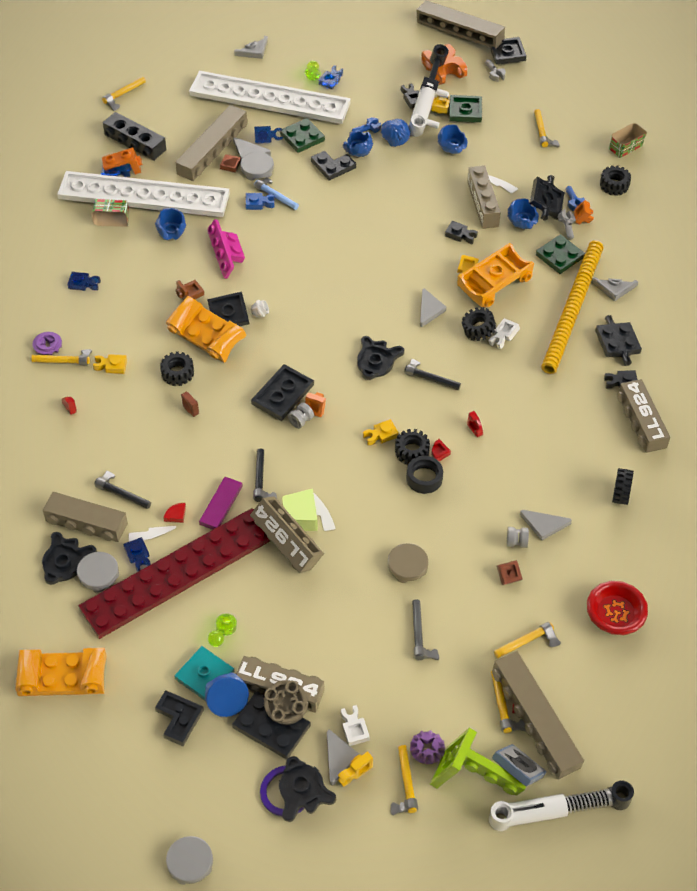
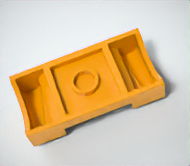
M509 243L459 275L458 286L480 307H490L495 301L496 292L516 279L520 282L529 281L533 275L534 263L522 259L516 253L513 245Z
M189 296L183 300L166 321L167 329L170 332L178 334L206 351L214 359H219L224 363L227 361L235 344L247 336L243 328L230 320L227 322L205 309L200 302Z
M83 648V652L42 653L41 649L19 650L15 685L17 695L104 694V669L107 659L105 648Z

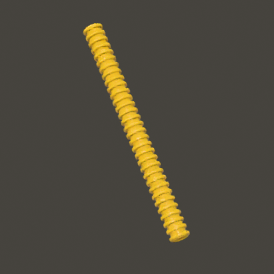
M593 240L587 247L541 365V369L545 373L554 374L557 372L604 249L603 244L599 241Z

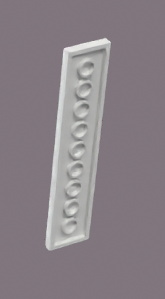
M204 71L198 72L189 90L190 96L338 124L343 123L350 106V98Z
M66 171L57 195L58 199L94 203L95 199L128 200L129 207L153 210L175 208L182 213L223 217L230 191L227 188Z

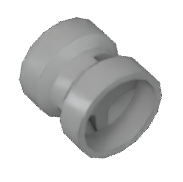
M306 403L299 404L297 410H292L288 414L290 423L298 429L302 428L306 421H310L314 417L313 410Z
M508 527L507 547L519 545L522 548H527L529 529Z

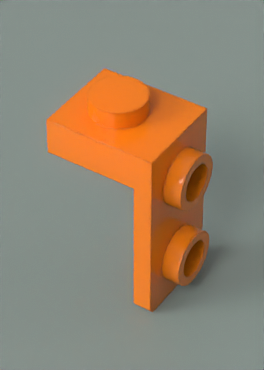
M134 148L102 157L104 170L130 163L135 174L141 173L142 159L140 155L137 156Z

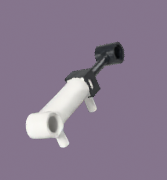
M437 44L433 48L430 62L433 64L429 78L424 76L408 125L410 135L414 137L421 136L426 125L438 129L440 124L428 119L435 95L448 98L449 92L438 89L439 81L435 80L438 68L444 65L449 53L448 48L443 44Z

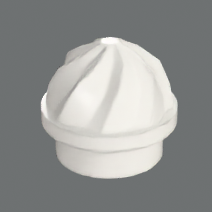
M257 300L251 306V312L256 317H265L269 313V307L265 300Z

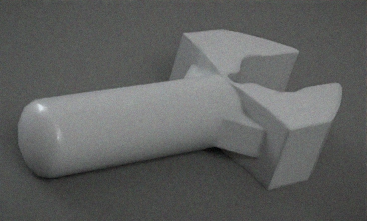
M487 59L485 64L491 70L489 78L499 82L500 76L504 80L505 69H497L491 60Z
M564 209L559 213L558 221L564 223L567 239L571 240L574 238L571 224L576 219L571 211L566 213Z

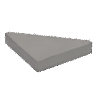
M264 36V39L258 42L253 41L242 49H235L234 55L263 59L268 36Z
M236 137L233 138L241 160L246 154L251 152H264L271 156V151L267 148Z
M596 277L592 278V283L614 301L638 286L637 280L627 282L622 281V279L608 278V280H600Z
M425 288L422 289L421 327L446 312V306Z
M528 510L520 511L521 517L541 540L571 525L572 522L570 518Z
M328 730L330 784L333 786L339 779L338 774L348 769L351 761L359 753L331 730Z

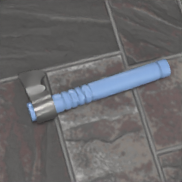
M268 177L255 181V188L260 191L263 190L268 194H273L276 199L294 210L298 209L299 204L267 186V183L272 184L273 182Z

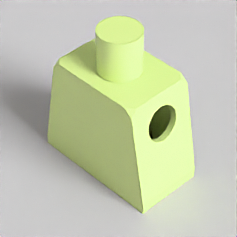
M313 489L282 497V506L304 531H318Z

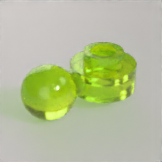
M315 60L309 61L304 71L306 77L310 80H318L321 75L319 64Z
M222 614L216 619V630L211 631L208 635V642L211 646H221L224 642V635H231L236 631L237 620L233 615Z

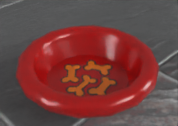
M607 581L600 583L591 590L587 598V613L591 621L600 630L612 635H628L636 632L645 624L648 617V603L643 594L633 585L623 581Z

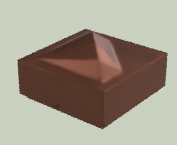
M225 154L220 164V169L236 173L241 163V157Z
M189 392L182 393L183 407L193 417L199 414L198 402Z
M517 560L496 566L502 585L523 580Z

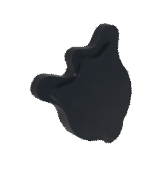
M363 336L361 338L363 348L357 357V365L362 372V377L366 380H372L388 374L393 368L394 361L404 355V348L400 345L387 348L386 341H373L369 336Z
M53 532L51 534V546L42 558L46 583L54 585L58 582L74 578L77 575L79 562L86 555L97 552L96 547L88 545L78 548L79 541L77 538L65 539L60 532Z
M296 756L289 757L286 760L284 774L281 780H279V790L285 801L282 817L286 822H292L300 808H305L307 813L312 814L319 805H333L336 802L335 793L325 787L322 775L315 766L307 765Z

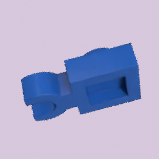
M246 193V210H263V206L274 208L275 197L273 194L263 196V193Z

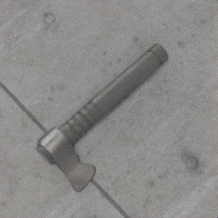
M415 599L412 601L415 641L413 649L414 658L416 660L426 658L439 660L437 649L429 651V649L426 650L423 647L420 600Z

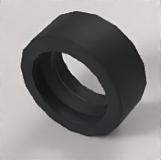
M418 456L412 459L407 467V484L412 490L422 494L438 490L443 481L444 471L442 464L430 456ZM427 468L436 473V478L431 481H421L415 478L413 473L418 469Z

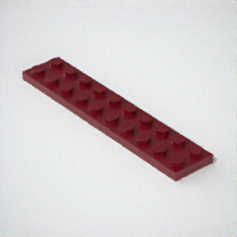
M251 508L79 604V610L98 638H103L269 543L270 540L267 534L255 524V520L250 516L254 509Z

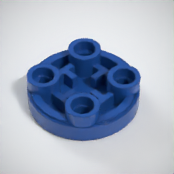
M235 673L220 675L209 681L205 687L206 704L210 711L217 716L230 717L236 715L248 702V688L245 682Z

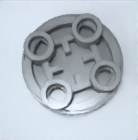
M251 152L242 158L241 171L248 180L272 176L274 161L267 153Z
M94 552L86 555L79 562L77 575L83 586L99 593L116 581L119 577V568L116 559L112 555L105 552Z
M187 836L172 844L167 853L166 864L170 875L179 884H192L201 881L211 873L213 855L211 848L203 839Z

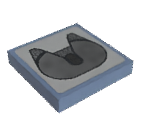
M513 744L496 751L492 756L495 762L525 786H529L542 779L547 773L546 770Z

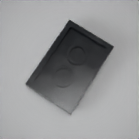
M283 364L251 399V404L282 421L314 386V380Z
M256 691L235 719L232 727L287 760L310 728L311 722L302 717L296 723L289 725L276 723L266 713L264 707L265 695Z

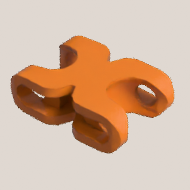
M451 44L445 45L449 53L444 65L439 67L435 80L439 81V85L446 83L447 74H454L458 78L467 76V65L461 57L455 56V49ZM426 50L421 54V61L425 68L431 72L433 64L430 62L432 52Z

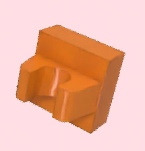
M584 200L574 209L576 223H590L594 219V217L590 216L594 213L590 209V202Z
M318 392L315 394L308 393L305 403L311 407L315 416L322 417L326 398H323L324 394Z

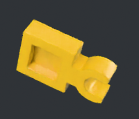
M438 95L434 97L431 111L447 114L450 103L449 95L448 98Z
M462 255L457 273H460L459 275L463 274L478 264L479 259Z
M108 354V358L97 355L95 356L96 363H93L94 370L101 371L105 369L106 373L125 374L127 356Z
M390 419L374 425V430H365L363 437H371L367 439V445L375 444L376 440H380L382 444L396 439L399 432Z
M367 751L363 755H357L351 761L350 767L338 774V781L343 787L373 767V757Z

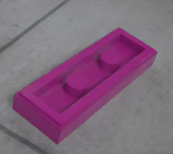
M224 477L200 518L199 525L212 530L219 527L242 489V482Z

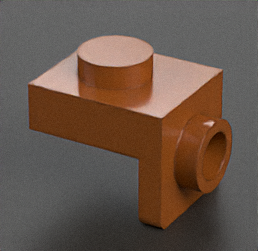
M180 280L176 281L177 289L175 291L180 299L184 300L189 296L195 300L205 295L204 289L196 280L184 285Z

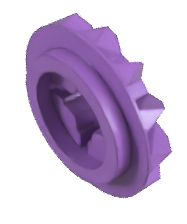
M54 332L40 333L33 340V349L37 354L52 355L54 352L58 353L59 348L62 347L61 337ZM45 341H47L50 344L49 347L45 345Z
M421 730L419 734L414 735L410 742L411 754L420 763H436L444 755V740H442L439 734H435L431 730L428 732ZM429 742H433L431 746L433 750L428 748L423 751V743L429 744Z

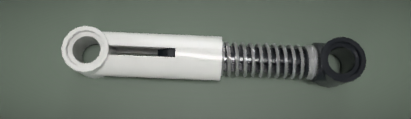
M619 780L613 786L603 789V791L596 790L591 793L576 794V796L573 794L567 797L563 794L512 803L498 801L492 805L489 823L494 830L505 831L510 826L567 817L568 812L572 813L573 811L575 813L576 810L579 812L580 809L581 811L584 809L587 811L588 808L589 810L591 808L595 809V807L599 808V806L602 808L604 805L605 807L611 806L616 810H625L631 803L634 789L629 782ZM616 793H622L626 798H620ZM496 814H504L506 818L499 819Z

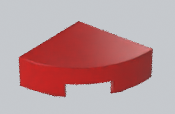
M68 396L62 398V404L70 415L76 413L75 400Z
M475 411L470 412L467 425L475 436L480 437L483 435L481 421Z
M438 439L433 445L431 455L433 458L441 461L451 455V450Z
M178 503L171 506L164 514V522L184 523L186 503Z

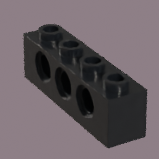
M114 112L102 122L104 135L129 148H134L136 152L153 161L167 150L165 137L117 112Z

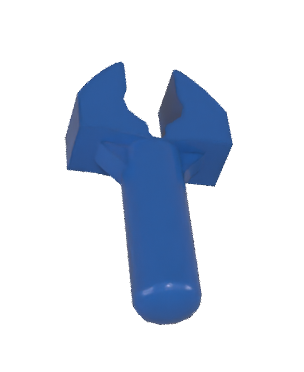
M368 118L367 124L353 128L352 132L371 130L373 133H377L381 129V122L378 123V118Z
M567 186L565 190L571 199L568 201L567 206L570 210L574 211L577 205H580L585 199L577 198L572 187Z

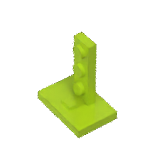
M470 727L447 746L430 782L431 786L438 789L452 776L456 775L462 765H464L468 771L480 774L487 782L497 784L510 795L517 796L526 789L525 785L503 767L470 749L477 734Z

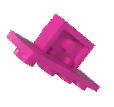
M214 219L211 225H209L207 233L223 278L227 279L234 269L233 261L242 263L245 256L237 234L222 231L219 221Z

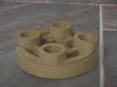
M400 544L393 548L388 556L389 571L400 583L415 581L426 575L428 556L421 547L415 544Z
M282 680L274 683L266 690L264 707L266 713L273 721L282 725L296 723L305 715L308 708V697L305 690L297 682Z

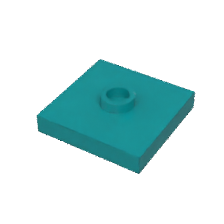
M201 646L174 677L175 680L205 700L206 684L220 675L234 673L235 670L228 663Z

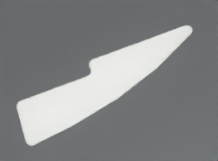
M489 176L491 183L496 186L500 185L510 193L518 190L515 186L501 179Z
M313 493L316 513L321 516L324 531L336 529L329 511L317 495Z
M176 526L149 528V531L129 533V543L155 538L175 529Z

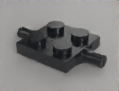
M549 175L547 181L538 176L533 181L530 204L542 211L541 219L548 220V215L558 219V215L563 207L565 192L554 185L555 177L553 175Z
M607 315L605 317L607 324L597 325L595 329L606 357H621L624 365L629 366L632 363L629 356L641 353L640 343L630 322L614 323L612 315Z

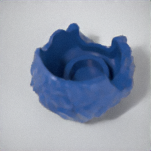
M402 119L388 120L381 127L382 138L387 140L390 146H400L409 140L410 129L408 124Z
M446 125L441 128L438 134V143L445 152L460 154L462 149L467 147L468 141L465 133L459 130L458 125Z
M361 131L350 132L347 141L343 143L344 150L355 157H365L370 153L373 146L371 134L369 132L362 133Z
M516 199L508 208V218L515 227L531 229L533 224H537L539 213L536 207L530 204L528 199Z
M166 208L160 211L155 222L159 235L165 240L172 238L177 240L180 238L186 228L184 214L175 208Z

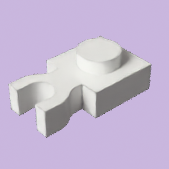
M504 318L495 329V335L489 339V344L493 346L494 343L498 342V349H502L505 340L511 341L520 330L519 324Z
M357 705L352 706V715H348L345 708L341 709L342 718L346 721V723H343V730L349 746L370 741L364 718L358 719Z

